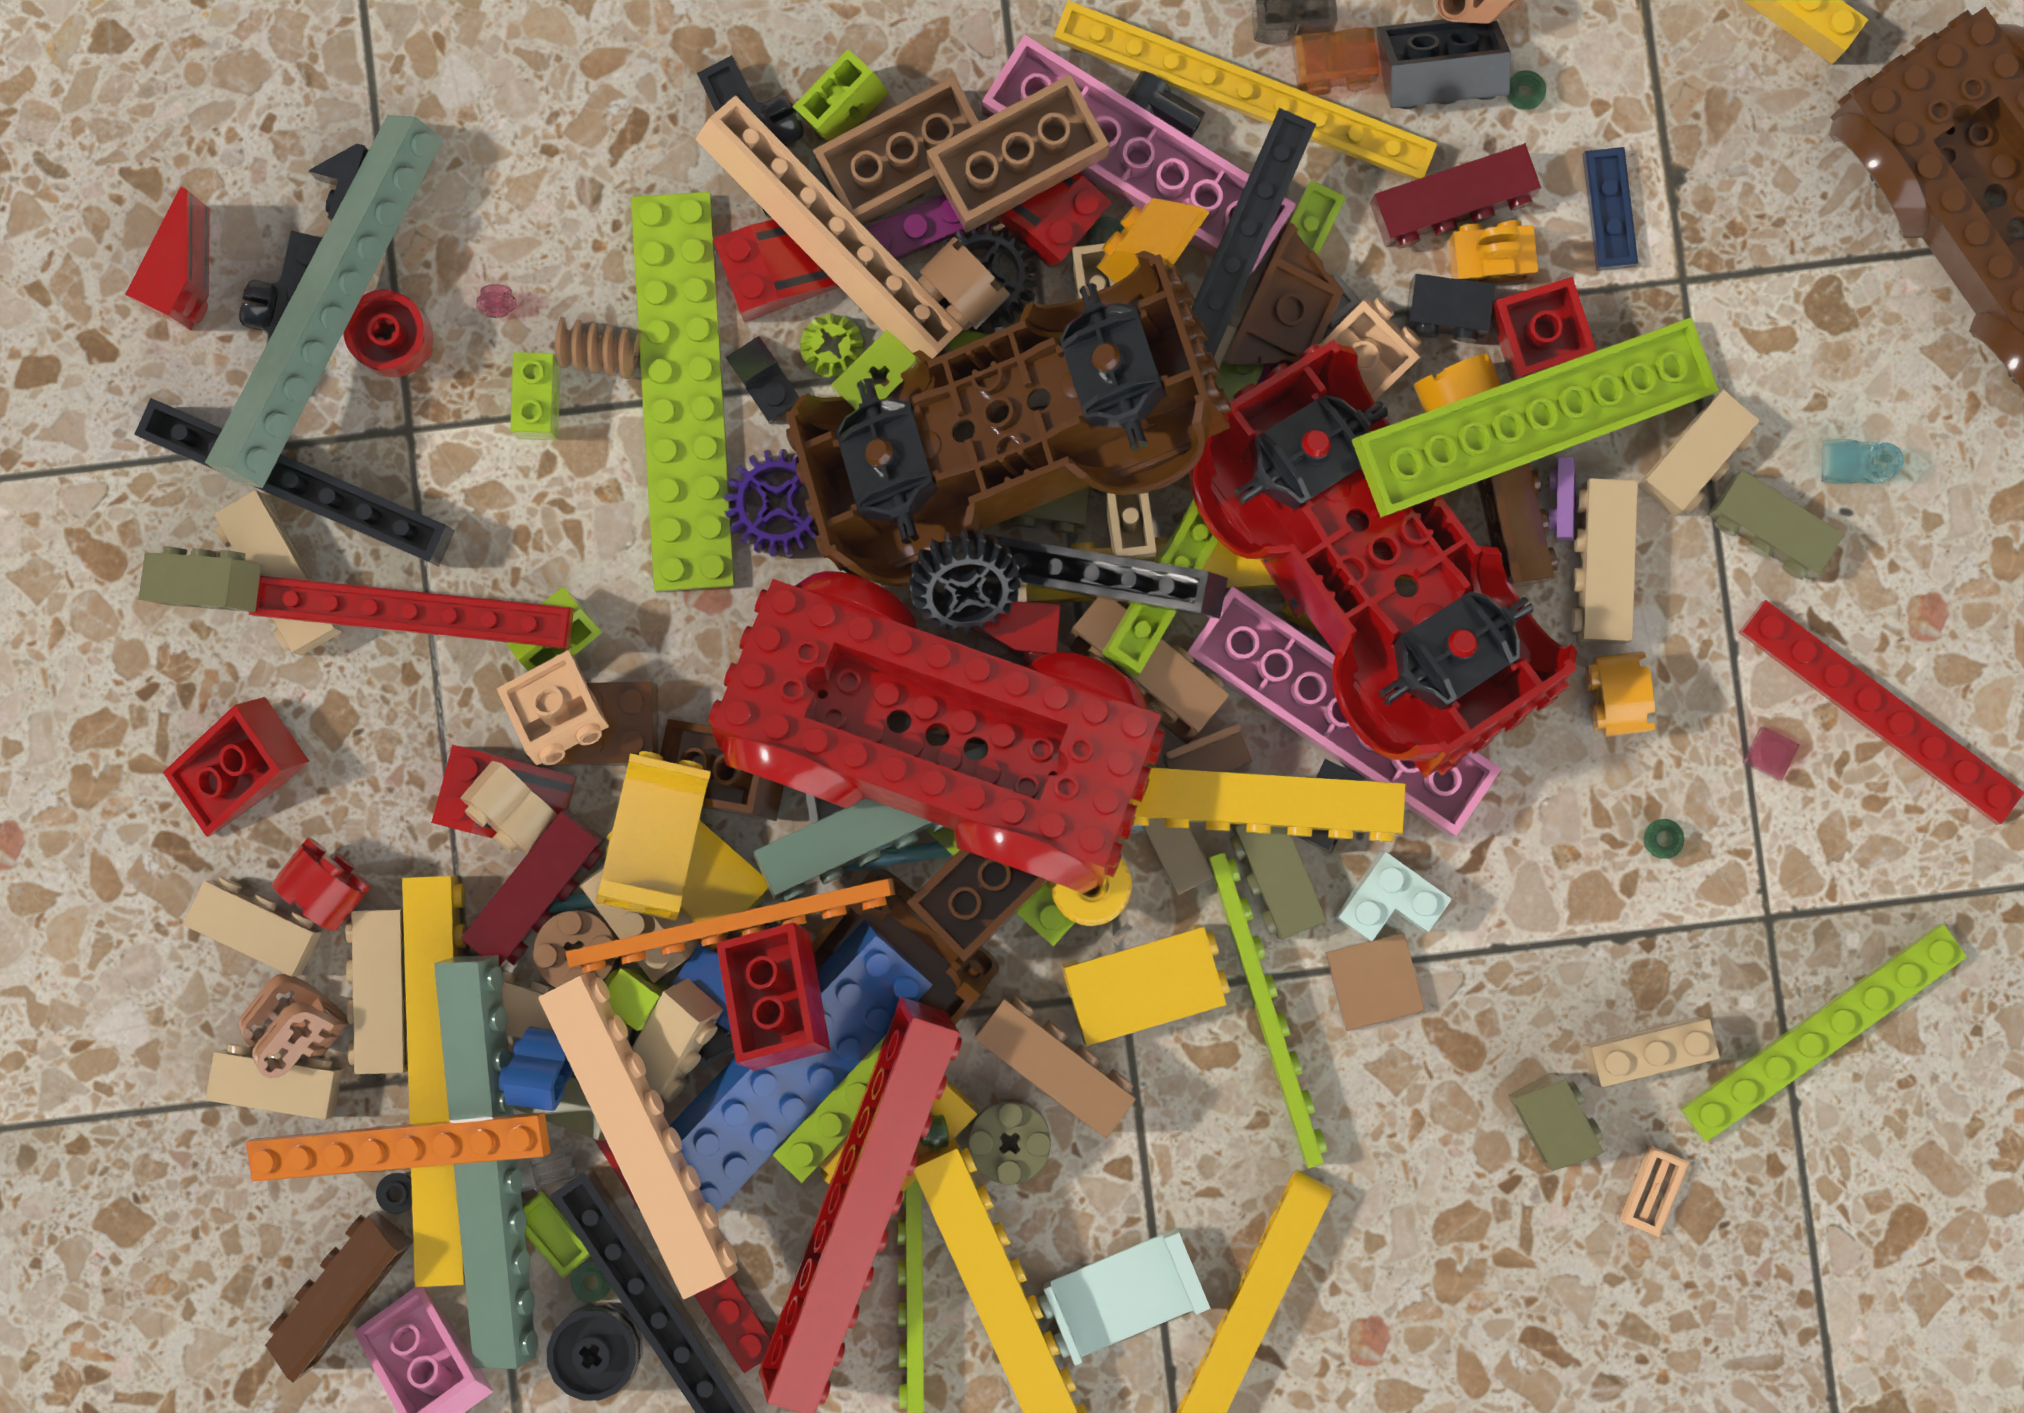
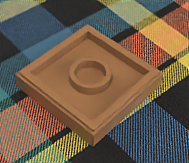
M1404 932L1325 952L1346 1031L1425 1011Z

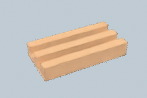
M1649 1145L1619 1220L1660 1237L1689 1161ZM1658 1157L1661 1160L1636 1219L1633 1217ZM1669 1164H1675L1676 1166L1652 1225L1646 1223Z

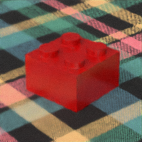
M1573 276L1498 299L1493 303L1491 320L1511 382L1597 351Z

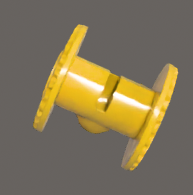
M1121 858L1114 878L1106 876L1103 887L1097 885V887L1082 894L1051 881L1046 886L1051 889L1053 900L1065 917L1081 925L1096 926L1110 922L1125 909L1131 896L1132 879L1128 866Z

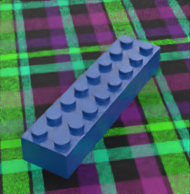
M864 920L817 969L831 1051L756 1071L737 1064L734 1057L669 1125L680 1136L682 1141L681 1152L687 1164L691 1165L699 1176L701 1183L699 1189L705 1202L710 1203L716 1213L887 1034L900 997L917 1002L932 986V983L923 971L868 921Z

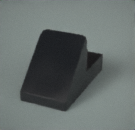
M355 144L309 170V173L316 180L336 186L335 190L332 189L329 192L326 200L325 209L328 213L327 218L330 221L334 218L369 151L365 145Z
M759 336L726 357L769 424L785 415L786 412L791 411L799 396Z

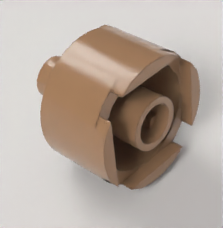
M955 237L920 270L922 276L917 280L938 303L943 298L950 303L945 310L965 331L972 326L977 329L1011 296L1004 287L997 292L1001 286L995 281L996 278Z
M584 910L563 912L552 917L540 929L534 944L533 960L545 981L557 988L578 976L587 974L582 973L581 966L568 967L565 951L572 950L570 948L571 944L582 942L584 944L583 947L619 940V937L603 916L598 913ZM620 957L605 960L607 968L594 971L596 976L605 982L607 977L617 970Z

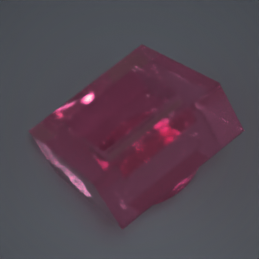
M1760 727L1743 763L1777 781H1782L1800 744L1766 727Z

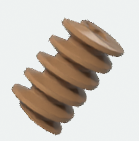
M560 317L556 329L554 349L560 368H568L573 362V366L577 371H583L588 365L589 370L594 374H599L604 366L607 376H615L620 369L622 378L630 379L640 360L642 333L639 330L633 341L630 340L628 328H623L619 337L616 338L614 337L613 326L607 325L603 335H599L597 323L595 322L591 323L587 332H583L582 322L578 319L575 321L572 329L569 330L567 329L566 317Z

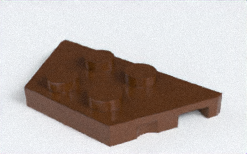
M1291 222L1284 224L1221 363L1225 365H1281L1283 363L1292 365L1299 361V356L1307 348L1317 343L1320 344L1344 290L1335 278L1325 271L1323 262L1315 251H1310L1297 233L1299 230L1295 224Z

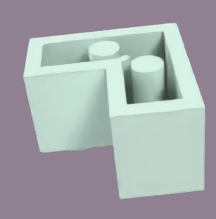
M1379 852L1334 918L1366 941L1374 940L1393 911L1419 930L1429 932L1452 899L1387 852Z

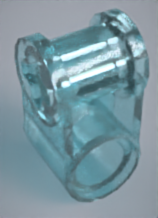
M1851 439L1825 440L1822 442L1821 482L1828 484L1883 483L1900 472L1904 463L1903 454L1897 446L1887 442H1859ZM1878 456H1880L1881 462L1887 463L1888 467L1882 471L1881 465L1874 464V459Z

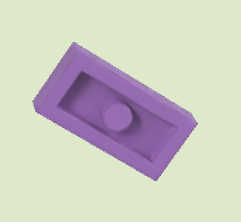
M1558 457V468H1550V492H1557V507L1549 508V531H1557L1558 542L1574 541L1576 467L1574 457Z

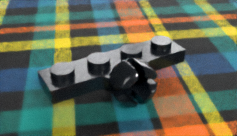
M732 55L697 73L715 112L736 95L785 146L802 138L804 134L801 120H798L795 115L797 112L792 107L793 104L784 95H778L766 102H756L736 59ZM763 209L766 217L770 218L771 216Z
M291 230L279 282L268 283L253 279L246 285L242 299L264 305L265 307L242 303L239 320L243 326L262 330L267 335V343L323 238Z

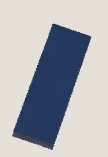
M1625 147L1585 151L1582 155L1596 271L1636 267L1638 265Z

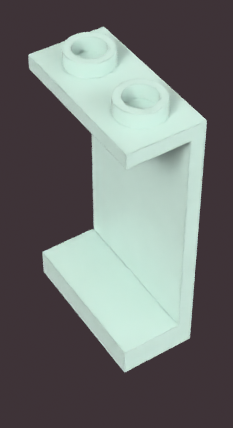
M1177 1228L1043 1283L1045 1295L1039 1297L1047 1319L1055 1317L1061 1332L1054 1336L1063 1358L1071 1355L1074 1365L1082 1363V1357L1185 1313L1194 1310L1195 1315L1211 1309Z

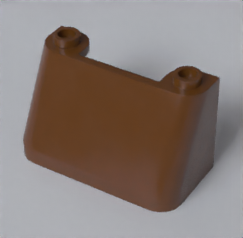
M882 868L873 869L859 885L892 879L896 895L886 897L887 905L863 910L862 904L856 903L845 906L847 914L832 917L812 943L816 970L866 920L914 962L932 983V986L917 1002L946 1011L956 1025L998 973V962L984 947H981L967 962H963L906 903L916 892L891 872Z

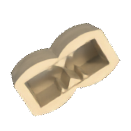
M494 761L486 767L461 796V800L468 806L465 813L482 827L488 823L497 832L493 837L494 840L510 853L515 849L528 853L558 816L552 808L532 792L511 770L502 763Z

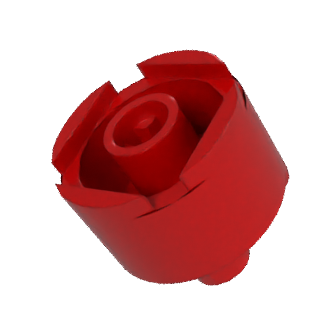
M374 290L364 294L343 332L345 344L353 357L369 370L383 377H402L413 373L432 354L433 331L429 319L409 298L390 290ZM392 327L395 331L392 333V338L386 341L384 339L387 336L386 329Z
M307 837L277 874L271 885L288 904L291 905L294 901L304 910L301 913L302 915L329 931H335L346 921L372 886L363 877L352 872L355 866L349 860L338 853H335L331 858L325 854L327 850L321 844Z

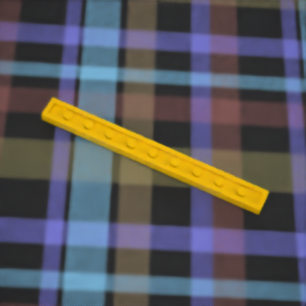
M1069 0L1053 36V41L1137 74L1141 71L1149 72L1163 80L1168 86L1268 125H1272L1278 109L1282 108L1316 123L1310 141L1412 181L1425 177L1437 143Z

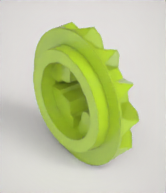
M832 313L814 318L803 329L800 341V351L804 362L813 372L824 377H839L863 354L864 348L859 328L846 316ZM825 331L833 339L846 335L838 344L839 354L842 358L838 359L836 354L833 355L830 350L820 352L821 348L825 345L822 332Z

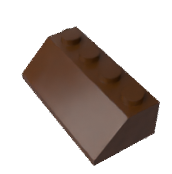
M1529 462L1478 481L1477 484L1491 547H1497L1501 552L1503 568L1512 587L1519 588L1544 583L1555 578L1553 571L1558 570L1557 556L1553 547L1548 548L1545 532L1549 531V519L1545 508H1539L1536 494L1541 492L1538 471L1536 469L1531 470Z
M378 1211L368 1215L366 1218L361 1214L351 1224L345 1233L350 1239L341 1250L334 1247L320 1264V1267L324 1269L323 1273L315 1282L309 1279L294 1297L299 1302L290 1314L286 1311L282 1312L268 1331L273 1336L265 1346L286 1378L292 1383L316 1366L412 1245L413 1239Z

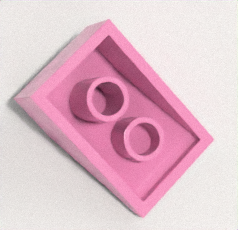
M414 1287L353 1331L398 1413H465L494 1392L481 1368H473L471 1352L425 1287Z

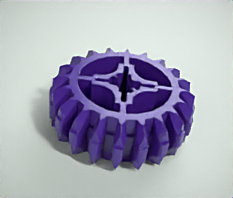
M786 449L780 450L779 461H774L771 451L765 450V463L760 464L756 456L752 455L749 457V460L754 469L748 472L742 465L737 467L739 474L744 477L742 482L732 478L729 479V486L738 490V493L725 494L724 500L726 502L736 504V507L727 509L725 515L727 518H740L730 528L733 533L744 529L747 530L740 539L744 545L749 544L756 538L757 540L754 544V551L760 554L767 543L770 544L769 555L771 557H777L779 545L784 546V551L789 557L793 556L791 543L797 542L801 550L806 551L808 545L803 537L808 534L815 540V537L819 534L813 529L816 523L813 522L810 515L808 514L805 519L794 507V501L800 493L799 489L803 486L796 472V464L800 463L797 453L790 463L788 462V452ZM776 472L795 475L791 481L788 479L783 485L777 487L770 486L761 480L762 477ZM751 488L758 492L763 499L762 508L757 513L758 517L753 523L749 520L746 508ZM764 491H767L772 496L775 495L779 499L784 495H788L789 499L784 501L793 516L779 508L774 509L773 512L769 511V507L773 505ZM780 519L787 520L797 527L789 533L779 535L768 534L762 531L766 526H770L773 522Z

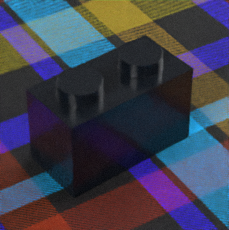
M1415 274L1410 281L1405 326L1414 329V332L1421 337L1434 338L1438 337V333L1454 335L1453 339L1456 341L1475 343L1478 341V338H1484L1490 330L1495 284Z

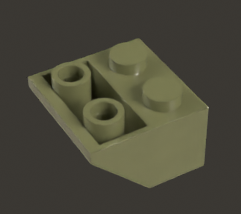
M1549 1073L1508 1095L1546 1168L1555 1171L1604 1153L1599 1143L1604 1139V1136L1596 1121L1592 1117L1588 1119L1583 1113L1580 1105L1585 1103L1574 1081L1568 1082L1566 1078Z

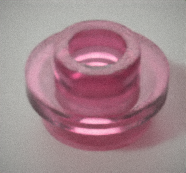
M491 284L480 289V295L476 298V307L488 317L502 318L516 309L517 302L516 298L512 295L510 287Z

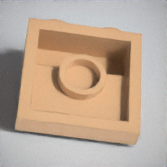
M1367 296L1319 345L1322 347L1334 339L1337 344L1346 345L1355 350L1358 355V368L1363 382L1375 402L1421 357L1423 352L1418 348L1422 344L1418 335L1408 326L1400 330L1390 319L1394 315L1391 308L1380 298L1377 297L1372 301Z
M569 650L497 688L526 754L536 765L541 763L545 765L558 763L565 757V750L578 743L584 746L595 743L602 736L601 731L609 727L594 694L588 688L577 662Z

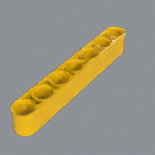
M1299 1170L1294 1171L1176 1413H1227L1327 1208L1333 1193V1187Z

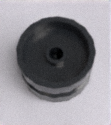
M608 1302L588 1303L573 1310L553 1331L547 1346L548 1370L554 1383L567 1395L582 1401L603 1400L618 1393L637 1371L643 1355V1336L632 1317L623 1308ZM593 1344L600 1348L598 1356L593 1355L590 1351Z

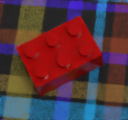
M792 922L716 943L737 1064L756 1071L831 1051L809 931Z

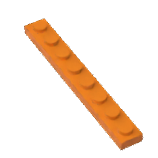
M884 879L565 951L569 968L581 966L582 973L607 968L605 960L621 957L622 964L647 959L645 951L661 948L662 955L687 950L685 942L701 939L702 946H707L725 941V933L741 930L743 936L766 930L765 924L781 921L782 925L792 922L800 925L807 923L805 915L821 912L823 919L847 914L845 906L861 903L863 910L887 905L886 897L896 894L892 879Z
M545 1112L254 1138L246 1142L252 1182L544 1157L551 1153Z

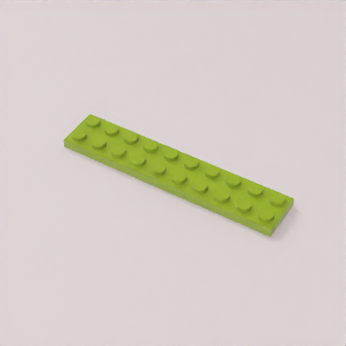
M696 192L631 197L638 330H641L642 333L640 364L654 591L657 593L735 587L732 530L730 528L731 518H727L725 515V511L730 508V503L724 500L725 494L729 493L711 193Z
M1690 317L1352 439V443L1381 518L1718 393L1719 389L1693 319Z

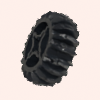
M988 223L986 225V234H979L978 227L971 230V237L966 238L961 230L956 231L955 234L960 244L964 245L970 252L977 249H991L988 250L987 255L980 262L987 270L991 265L992 275L1001 286L997 292L1004 287L1011 295L985 320H992V328L995 331V328L1000 327L999 318L1004 317L1009 325L1015 323L1014 315L1011 312L1013 309L1022 315L1025 305L1020 300L1034 302L1035 294L1026 288L1037 287L1039 279L1035 276L1027 275L1038 270L1037 262H1024L1032 255V249L1026 247L1017 251L1022 243V238L1017 235L1008 242V228L1003 227L1000 230L999 236L993 235V224ZM945 240L943 246H945L949 242V240ZM1002 253L1013 262L1017 269L1019 277L1017 284L1009 281V277L1003 275L998 269ZM945 298L939 302L943 308L950 305ZM985 321L977 328V331H984Z
M963 528L960 536L952 537L946 531L944 541L939 542L931 538L930 550L919 549L918 560L912 562L909 588L912 591V602L916 608H919V613L923 620L931 619L935 629L945 624L950 634L957 627H962L966 634L972 626H978L984 631L985 622L992 621L998 624L1000 619L999 613L1010 614L1011 603L1018 601V589L1021 588L1020 572H1018L1019 565L1007 543L1000 544L995 534L985 539V534L979 529L973 536H968V532ZM989 570L996 574L992 583L986 580V574ZM937 580L944 584V590L941 593L934 588Z

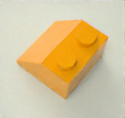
M1152 198L1141 209L1135 205L1120 222L1125 227L1121 233L1116 231L1102 247L1106 255L1097 268L1116 284L1134 271L1139 264L1135 254L1144 250L1155 256L1161 254L1168 266L1171 267L1175 264L1210 212L1204 207Z

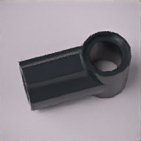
M1141 71L1125 97L1192 138L1205 112L1170 92V87L1157 76Z

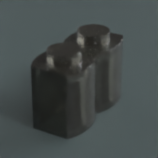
M1255 0L1252 10L1254 40L1263 44H1279L1293 37L1309 42L1323 40L1333 34L1338 21L1336 0Z

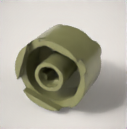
M1015 1099L995 1101L982 1109L973 1122L969 1137L970 1153L978 1170L988 1179L1005 1185L1019 1184L1037 1175L1047 1162L1051 1147L1049 1128L1043 1115L1031 1104ZM1006 1133L1011 1136L1017 1133L1019 1135L1017 1139L1018 1148L1016 1150L1011 1147L1005 1150L1002 1149L1003 1139L1001 1134Z

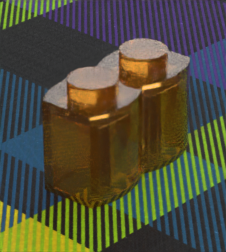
M1352 28L1294 37L1292 50L1298 90L1307 91V93L1314 96H1321L1330 93L1332 87L1347 86V91L1356 92L1369 89L1371 87L1370 83L1377 81L1379 68L1374 28Z

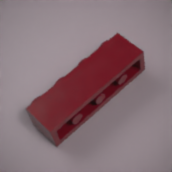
M1526 143L1375 193L1370 201V205L1385 247L1396 244L1398 249L1419 242L1420 235L1434 231L1435 236L1444 235L1458 228L1457 223L1468 219H1472L1473 224L1483 222L1496 215L1495 210L1509 206L1510 211L1524 208L1533 203L1532 198L1539 192L1541 185Z
M570 810L561 811L460 939L481 956L498 955L500 968L508 962L514 966L529 948L524 943L533 931L539 933L543 925L554 916L549 910L557 900L560 899L564 903L578 887L579 883L574 879L583 868L590 871L602 857L604 852L600 849V846L606 839Z

